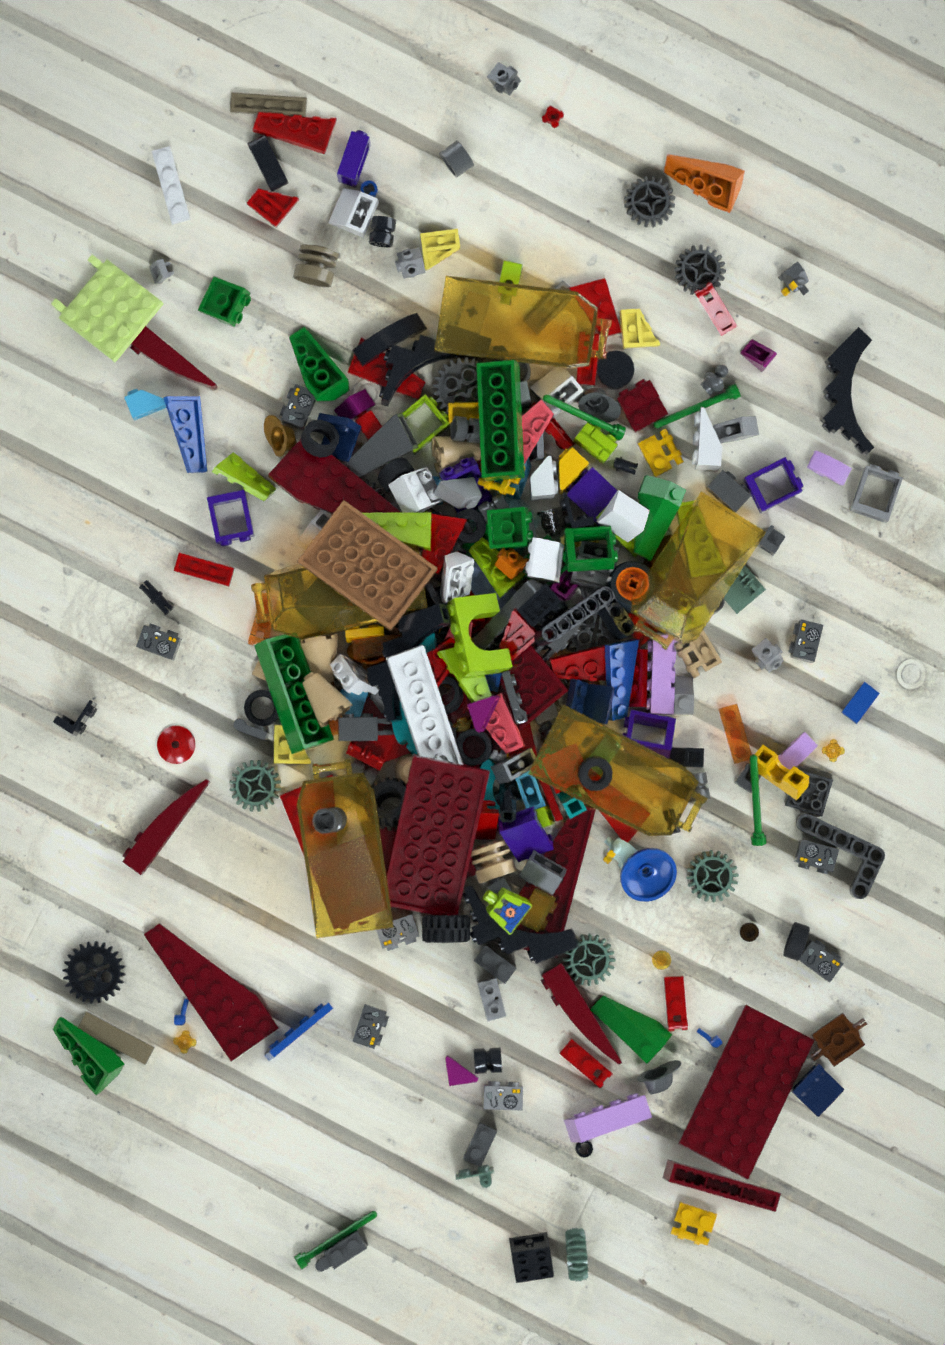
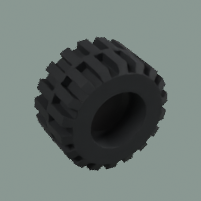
M388 777L383 782L381 779L378 780L377 785L374 783L371 785L372 790H368V797H365V806L376 826L379 825L383 830L387 827L388 831H392L394 827L397 830L406 785L402 780L398 782L397 778L390 780ZM396 797L401 800L399 806L392 811L380 809L382 802L387 798Z
M423 916L422 941L426 943H462L470 941V916Z

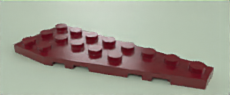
M301 439L268 474L272 481L296 501L303 504L306 503L315 509H321L332 515L343 501H346L361 513H401L333 455L316 457L308 453L303 448Z
M585 806L587 810L571 819L568 817L553 840L554 849L544 854L546 858L564 867L567 871L553 896L543 892L532 883L526 882L518 895L528 899L532 907L515 929L537 934L558 933L565 930L596 809Z
M159 923L143 934L230 1061H233L279 1029L258 996Z

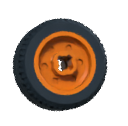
M636 561L621 563L614 568L609 576L612 578L608 582L607 587L611 588L615 598L628 614H635L646 610L656 597L658 591L657 578L654 572L643 563Z

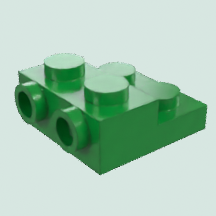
M214 276L198 311L235 327L236 324L242 321L244 307H247L251 302V293L243 287Z
M517 507L487 510L489 549L529 547V543L532 542L534 536L533 531H529V523H532V513L528 511V508Z

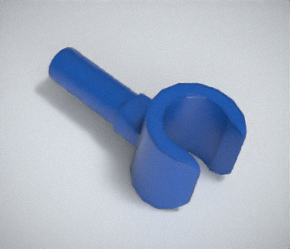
M184 999L181 1015H174L175 1025L185 1024L188 999Z
M700 1028L697 1030V1033L703 1036L713 1048H718L722 1045L723 1042L717 1035L711 1038Z

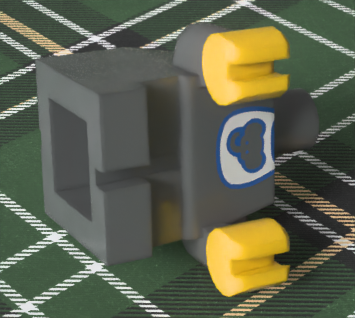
M798 261L778 277L780 281L783 280L786 283V287L781 290L785 297L790 291L795 293L799 290L803 296L809 292L805 286L809 282L808 277Z

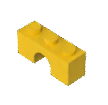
M762 745L754 754L758 759V774L795 800L808 788L809 776L795 766L791 770L784 767L778 759V754L765 745Z

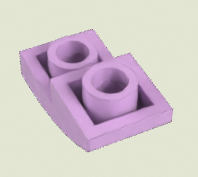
M814 451L807 466L808 469L821 477L826 476L839 485L845 484L852 469L819 451Z
M804 731L790 743L787 749L778 755V759L784 767L791 770L793 766L797 767L818 745Z

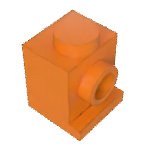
M503 548L496 556L498 560L495 566L512 580L523 571L529 559L527 557L524 559L513 548L508 550Z

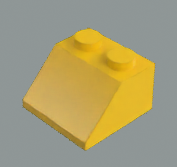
M573 447L570 450L566 448L558 459V490L560 495L577 480L579 475L589 465V462Z

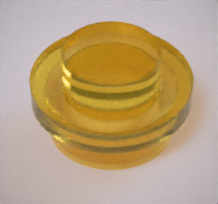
M657 951L652 957V963L659 970L667 969L671 964V956L666 951Z

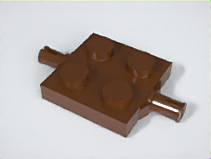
M841 1013L811 1034L817 1043L818 1050L809 1055L810 1058L815 1062L821 1056H824L835 1067L865 1046L858 1030L868 1025L867 1022H864L865 1020L862 1018L853 1024L844 1013Z

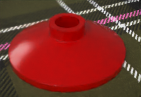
M170 726L159 735L157 749L165 761L172 764L184 763L191 758L195 751V739L192 733L185 727ZM174 741L179 742V746L177 748H173L172 743Z

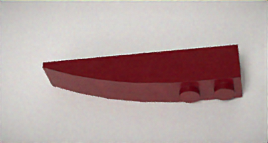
M145 326L130 344L132 345L130 349L137 355L143 354L165 370L193 383L214 390L217 389L218 386L215 382L148 327Z
M207 779L202 781L172 802L143 833L141 831L134 839L135 845L132 849L130 847L127 848L123 854L124 860L122 862L138 874L143 875L211 782Z
M562 963L541 974L543 979L540 981L546 990L550 988L553 993L551 999L556 1007L560 1005L581 1033L602 1053L620 1065L622 1063Z
M667 1160L662 1177L671 1183L774 1212L777 1210L781 1193L672 1160Z

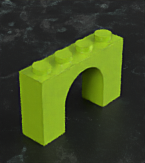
M496 593L457 597L447 603L452 623L450 629L454 635V648L456 653H458L459 670L462 672L463 678L503 673L511 669L512 663L509 649L485 651L478 648L469 636L471 620L494 617L500 612Z

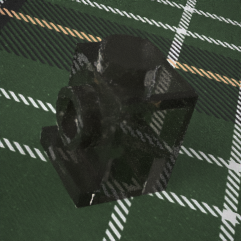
M562 507L537 512V515L542 517L541 526L545 530V534L549 533L550 537L560 535L561 530L567 529Z

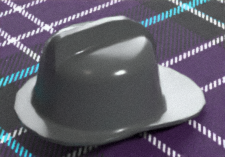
M597 387L584 389L583 396L578 402V407L581 411L607 423L619 418L621 414L620 404L607 396L604 390Z
M669 1061L655 1069L643 1072L638 1076V1081L644 1082L650 1094L663 1092L671 1086L673 1072L679 1069L681 1061Z

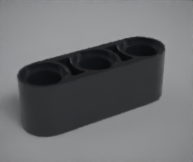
M265 135L248 142L250 151L271 192L289 184Z

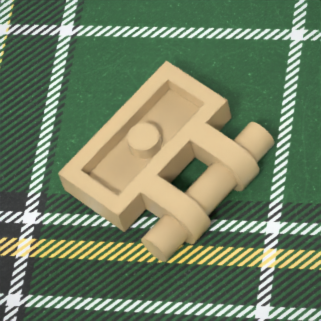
M703 629L686 639L690 646L684 648L682 642L675 645L678 651L677 655L683 659L687 666V672H690L693 678L700 676L697 670L698 667L702 666L706 672L722 663ZM691 651L694 652L698 659L695 663H693L688 654Z

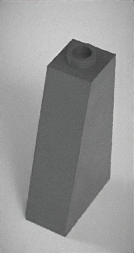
M396 414L390 418L350 458V461L346 462L347 468L361 478L392 460L419 448L403 414Z

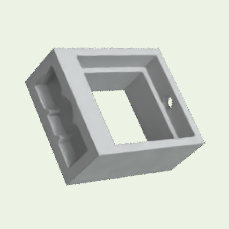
M870 464V466H866L850 511L887 523L903 478L899 477L897 472L888 470V472L882 471L881 467ZM868 474L894 483L885 512L859 503Z
M496 977L477 982L487 1022L506 1017Z

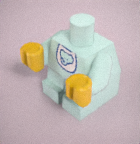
M608 837L604 841L609 846L608 853L603 861L609 864L614 859L622 869L626 860L636 853L637 850L628 842L619 838L614 841Z

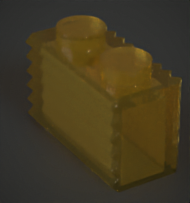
M535 887L529 898L532 907L520 923L537 933L539 930L543 931L548 923V920H546L548 913L552 914L557 906V903H555L556 898Z

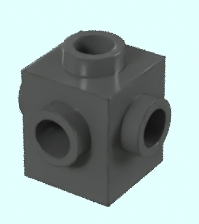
M499 62L487 76L497 92L501 94L504 92L509 96L517 89L521 82L517 75L518 71L512 66L506 67Z

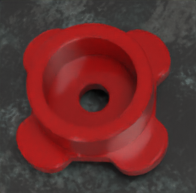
M548 106L546 114L542 116L543 123H549L553 128H557L560 119L564 117V113L553 106Z

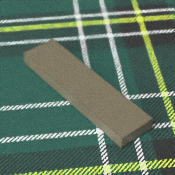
M231 92L230 113L258 114V112L284 114L285 116L301 115V117H306L307 98Z
M86 1011L78 1028L90 1036L146 1065L155 1048Z

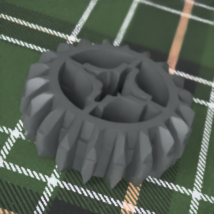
M645 176L644 182L638 178V186L635 183H631L632 189H627L626 191L630 196L624 197V200L628 202L624 204V208H631L626 214H634L631 220L639 219L637 225H640L642 221L645 222V228L648 227V223H651L652 228H654L656 225L655 221L659 225L663 224L662 219L668 221V215L673 214L670 208L675 207V203L671 202L675 200V196H669L673 190H666L669 184L665 183L662 186L661 178L658 180V183L654 182L655 176H652L651 181H648V177ZM650 188L658 190L663 197L661 195H654ZM645 189V196L638 201H634L635 195L640 190ZM648 195L650 200L654 201L652 207L647 202ZM665 203L664 209L655 215V207ZM636 207L646 209L649 216L640 213Z
M693 245L691 247L692 252L689 249H685L686 256L680 254L679 258L681 260H676L675 264L680 267H676L674 272L680 274H677L675 279H682L678 285L682 286L685 284L686 286L683 289L685 292L690 288V295H693L697 289L701 290L706 287V284L698 285L702 278H713L711 283L716 287H720L721 283L719 281H724L725 279L724 276L720 275L726 273V269L721 268L725 266V262H718L722 256L718 255L715 257L714 255L717 252L715 249L710 253V246L703 250V245H699V250H696V247ZM702 257L698 263H687L691 258ZM707 259L713 263L715 273L707 267ZM703 263V266H702V268H703L702 271H703V272H702V274L699 275V278H697V275H698V273H697L698 270H697V269H698V268L701 266V264ZM685 269H688V272L693 274V282L687 278Z

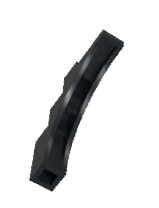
M448 325L446 330H442L439 340L420 334L419 340H415L413 343L412 351L392 345L391 350L387 349L384 360L387 361L386 368L389 369L385 380L388 381L386 387L382 386L379 397L382 398L381 405L388 407L400 385L414 372L426 365L440 360L464 359L465 357L485 362L492 339Z
M858 327L825 361L827 364L826 368L832 374L836 373L838 376L823 390L825 399L831 404L834 402L836 405L822 418L821 422L823 423L822 427L828 433L832 432L835 434L840 429L842 431L841 435L846 440H851L856 444L854 447L858 452L868 455L874 446L865 437L857 423L852 406L851 388L856 364L872 339Z
M438 604L402 616L398 623V629L402 637L382 643L384 658L386 659L387 657L417 647L438 629L452 624L447 605ZM384 662L367 668V680L371 687H379L378 694L383 701L385 718L388 722L401 721L400 699L388 663Z
M470 885L464 888L465 893H463L466 904L470 903L472 907L470 914L473 921L478 923L471 927L472 932H470L474 943L477 942L478 945H482L500 938L499 946L502 952L506 951L507 955L529 947L530 950L527 951L531 962L535 961V964L580 947L572 928L558 933L547 934L528 933L515 929L509 935L488 914L486 906L479 899L474 887Z

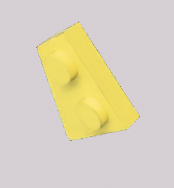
M458 229L420 233L425 271H428L460 249Z
M640 309L619 311L623 349L660 346L659 340H656L651 331L652 328L645 321Z
M274 725L273 763L311 764V760L308 758L305 750L291 754L282 725Z

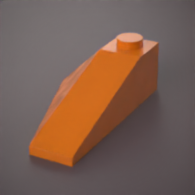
M668 154L664 173L681 185L688 186L694 191L695 195L702 196L712 207L730 213L742 187L745 170L728 164Z

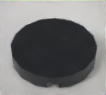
M618 350L609 351L604 354L597 365V376L600 382L612 389L623 388L628 385L635 371L631 357L625 352Z

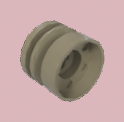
M300 245L299 251L303 254H298V259L305 264H296L293 278L309 285L331 287L334 273L327 270V268H336L337 263L334 261L338 260L339 254L319 245Z

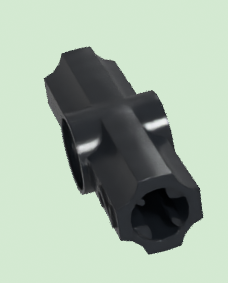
M516 779L499 784V793L495 795L496 803L499 806V819L503 822H513L516 820V802L521 799L520 793L516 788Z

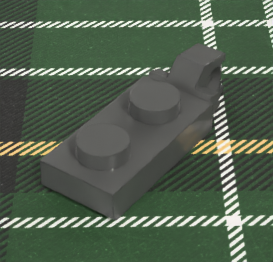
M509 671L503 672L502 677L516 724L524 723L527 721L526 711L519 707V704H522L520 693H515L514 686L517 685L514 674L510 675Z

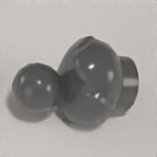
M718 365L715 373L707 372L704 375V381L701 383V386L710 395L713 392L723 390L724 386L721 378L727 376V366Z

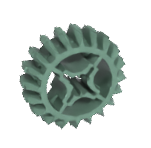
M250 760V767L244 762V770L237 767V771L240 772L239 775L232 773V776L237 778L236 781L230 780L229 782L230 784H235V787L230 788V791H236L232 798H240L236 804L239 805L244 802L243 809L250 805L249 809L251 812H253L254 806H257L258 812L261 811L260 805L268 809L266 804L268 801L271 805H274L275 803L271 798L278 799L279 796L274 793L275 791H281V788L276 787V784H281V780L275 781L274 779L279 774H271L275 768L271 767L267 770L269 765L267 762L261 767V760L257 761V766H254V761ZM260 770L254 779L243 777L249 771ZM265 773L270 778L271 790L265 788L262 784ZM259 779L258 785L261 788H263L264 791L256 789V791L252 792L253 787L251 786V784L247 783V781L255 783V781H258ZM240 781L249 788L246 799L241 794ZM258 792L268 795L262 801L251 802Z
M710 850L708 857L705 852H702L703 859L696 855L697 864L693 861L690 862L694 869L687 868L688 872H692V876L688 875L686 879L693 880V882L688 883V887L694 885L695 888L691 892L696 893L699 891L697 895L699 899L704 894V901L706 902L709 900V896H711L712 902H716V896L722 901L723 893L726 897L730 896L727 892L728 889L734 892L735 889L731 887V883L738 884V881L732 880L733 877L739 876L738 873H732V870H736L737 866L730 867L733 860L730 859L726 862L727 854L720 858V851H717L716 856H713V850ZM716 860L722 863V865L716 869H711L705 862ZM701 866L705 877L698 884L697 871ZM726 869L728 880L724 886L720 880V875ZM708 871H712V873L714 871L718 872L715 876L716 881L705 882L710 876ZM709 883H713L720 891L711 893L702 888Z
M582 934L580 935L582 941H578V943L583 948V957L573 962L574 954L578 948L571 950V952H566L565 954L570 956L569 958H563V961H569V964L565 965L564 968H571L572 970L568 972L569 976L575 973L576 975L573 980L576 981L580 977L581 985L584 984V980H587L588 986H591V980H594L595 985H598L597 978L600 977L604 982L605 978L602 975L604 973L607 976L611 975L607 969H614V966L609 965V962H615L616 959L610 958L609 955H613L615 952L607 951L611 944L604 946L605 938L598 942L599 935H595L594 940H591L592 935L588 934V939L585 940ZM591 943L599 946L603 952L592 954L588 944ZM586 950L588 954H591V957H598L592 961L593 969H591V966L588 965V963L585 964V962H582L585 959H587ZM605 958L603 969L596 973V962ZM587 966L591 976L579 973L575 967Z
M572 1228L565 1232L568 1277L571 1281L578 1282L588 1278L586 1236L583 1229Z

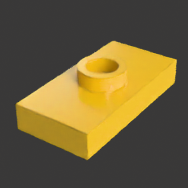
M478 402L448 403V422L452 423L454 416L466 417L467 420L470 418L479 419Z

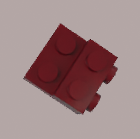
M640 380L634 384L636 388L630 391L628 388L618 393L619 397L616 399L634 433L668 415L666 408L659 398V394L650 380Z

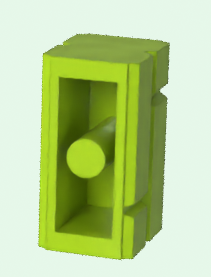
M589 422L585 424L573 441L603 465L618 446L615 443L617 441L616 438L609 433L605 435L601 432V428Z

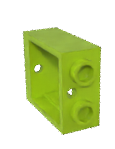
M426 394L402 413L405 420L426 404L442 425L418 444L419 448L412 451L414 455L429 444L434 436L440 435L450 426L448 415L444 411L440 412L436 408L437 402L432 396L428 398Z

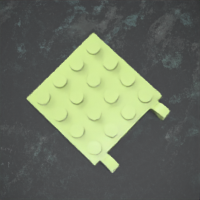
M91 255L88 261L93 267L98 269L97 272L68 307L56 298L51 305L62 313L58 317L62 322L112 361L116 362L164 303L109 260L102 263L94 255Z

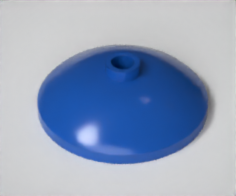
M657 848L642 849L631 855L624 863L620 873L621 886L625 893L634 900L641 902L657 900L669 892L674 885L677 868L672 857L665 851Z

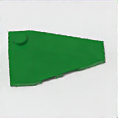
M305 327L289 336L305 386L317 401H334L350 391L348 378Z
M648 475L644 476L638 491L639 504L649 510V515L644 530L635 537L634 553L649 561L652 560L680 508L686 489L668 480Z
M602 996L590 1009L646 1064L653 1059L672 1036L658 1021L606 996Z
M63 1017L58 1018L53 1031L63 1048L71 1053L73 1057L71 1061L74 1066L78 1065L83 1075L80 1077L83 1082L97 1096L120 1074L125 1064L113 1050Z

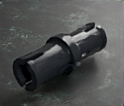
M146 580L144 584L149 589L143 584L139 589L166 616L169 614V611L164 606L170 611L173 610L174 606L162 596L163 593L161 591H158L149 580Z

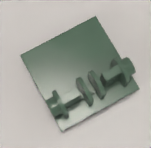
M742 561L737 563L712 585L723 593L725 601L736 614L766 590Z
M484 1165L478 1167L476 1171L470 1172V1169L459 1170V1174H455V1179L479 1176L481 1186L488 1188L492 1184L491 1173H494V1168Z

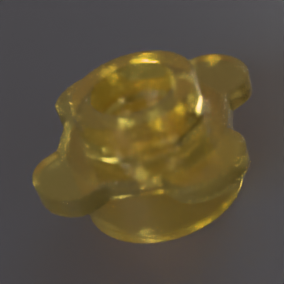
M467 717L458 718L453 727H456L457 732L472 728V719H467Z
M832 739L826 747L822 748V753L829 757L830 762H836L837 758L845 753V749L837 744V740Z
M184 1030L182 1035L174 1038L173 1041L183 1054L187 1053L188 1049L197 1044L196 1039H193L187 1030Z

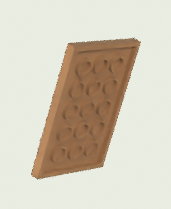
M346 501L341 503L297 560L298 564L390 631L438 570L437 567Z

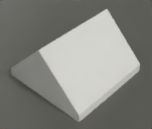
M618 490L597 522L604 527L611 526L613 533L629 542L644 530L649 510Z

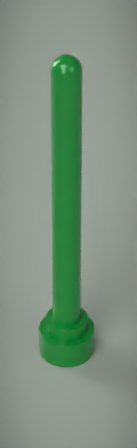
M734 383L728 386L725 392L659 419L653 425L655 428H660L698 412L701 407L705 409L728 398L729 400H736L741 397L739 389Z
M550 395L543 396L544 402L608 431L618 441L623 438L626 432V427L620 424L611 425Z
M753 754L750 756L754 819L751 845L762 846L766 845L767 841L766 835L762 831L758 759Z
M371 1211L309 1252L302 1254L300 1252L295 1255L294 1259L301 1270L308 1266L312 1258L375 1219L377 1212Z

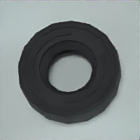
M464 509L455 515V518L472 519L476 523V530L473 533L461 531L458 537L459 541L474 543L483 537L486 531V521L480 512L474 509Z
M592 756L586 758L579 766V781L590 791L603 790L612 780V767L602 757ZM592 767L602 769L603 774L599 780L594 781L588 777V772Z

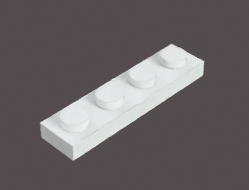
M170 146L152 151L172 225L190 220Z

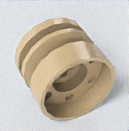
M495 840L477 846L472 851L471 857L479 855L480 858L472 861V864H482V868L475 871L479 884L517 871L513 859L504 860L503 858L504 855L510 852V849L501 851L500 847L507 845L504 840Z

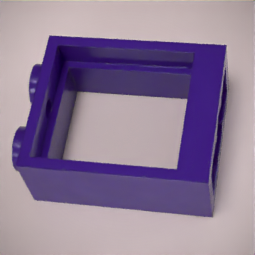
M360 130L356 132L351 131L337 172L339 183L354 188L357 187L371 147L370 137L367 136L366 132Z
M786 457L743 479L760 513L803 491V483L799 477L796 478L793 472L795 470L791 460L787 461ZM782 466L794 491L767 504L754 479Z
M244 490L207 497L217 544L228 546L232 544V541L240 540V542H247L251 540V537L255 536ZM242 500L248 531L220 536L214 506Z
M631 710L629 717L625 716L623 728H627L626 733L623 732L621 744H624L623 752L669 760L676 718ZM633 723L665 729L663 745L631 739Z

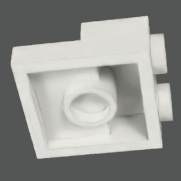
M339 654L330 664L332 671H334V676L341 680L342 687L348 693L352 692L360 695L362 692H370L375 695L379 691V687H371L367 680L368 672L362 667L361 663Z

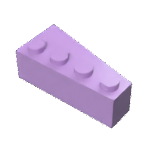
M653 635L651 641H648L647 650L651 652V660H648L647 671L651 673L650 679H647V691H650V698H647L646 710H650L651 714H674L675 687H673V683H675L674 664L676 660L674 642H677L676 635Z
M634 1093L628 1095L627 1100L621 1101L617 1099L609 1102L610 1105L603 1107V1105L592 1108L590 1112L585 1113L583 1111L574 1114V1117L565 1119L564 1122L570 1141L584 1142L652 1118L645 1095Z

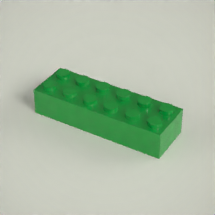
M515 360L477 363L482 478L486 481L525 478L519 363Z
M297 631L265 639L255 644L254 647L291 754L333 741L334 737L329 724L324 727L319 725L303 686L305 681L303 678L311 673L302 650Z

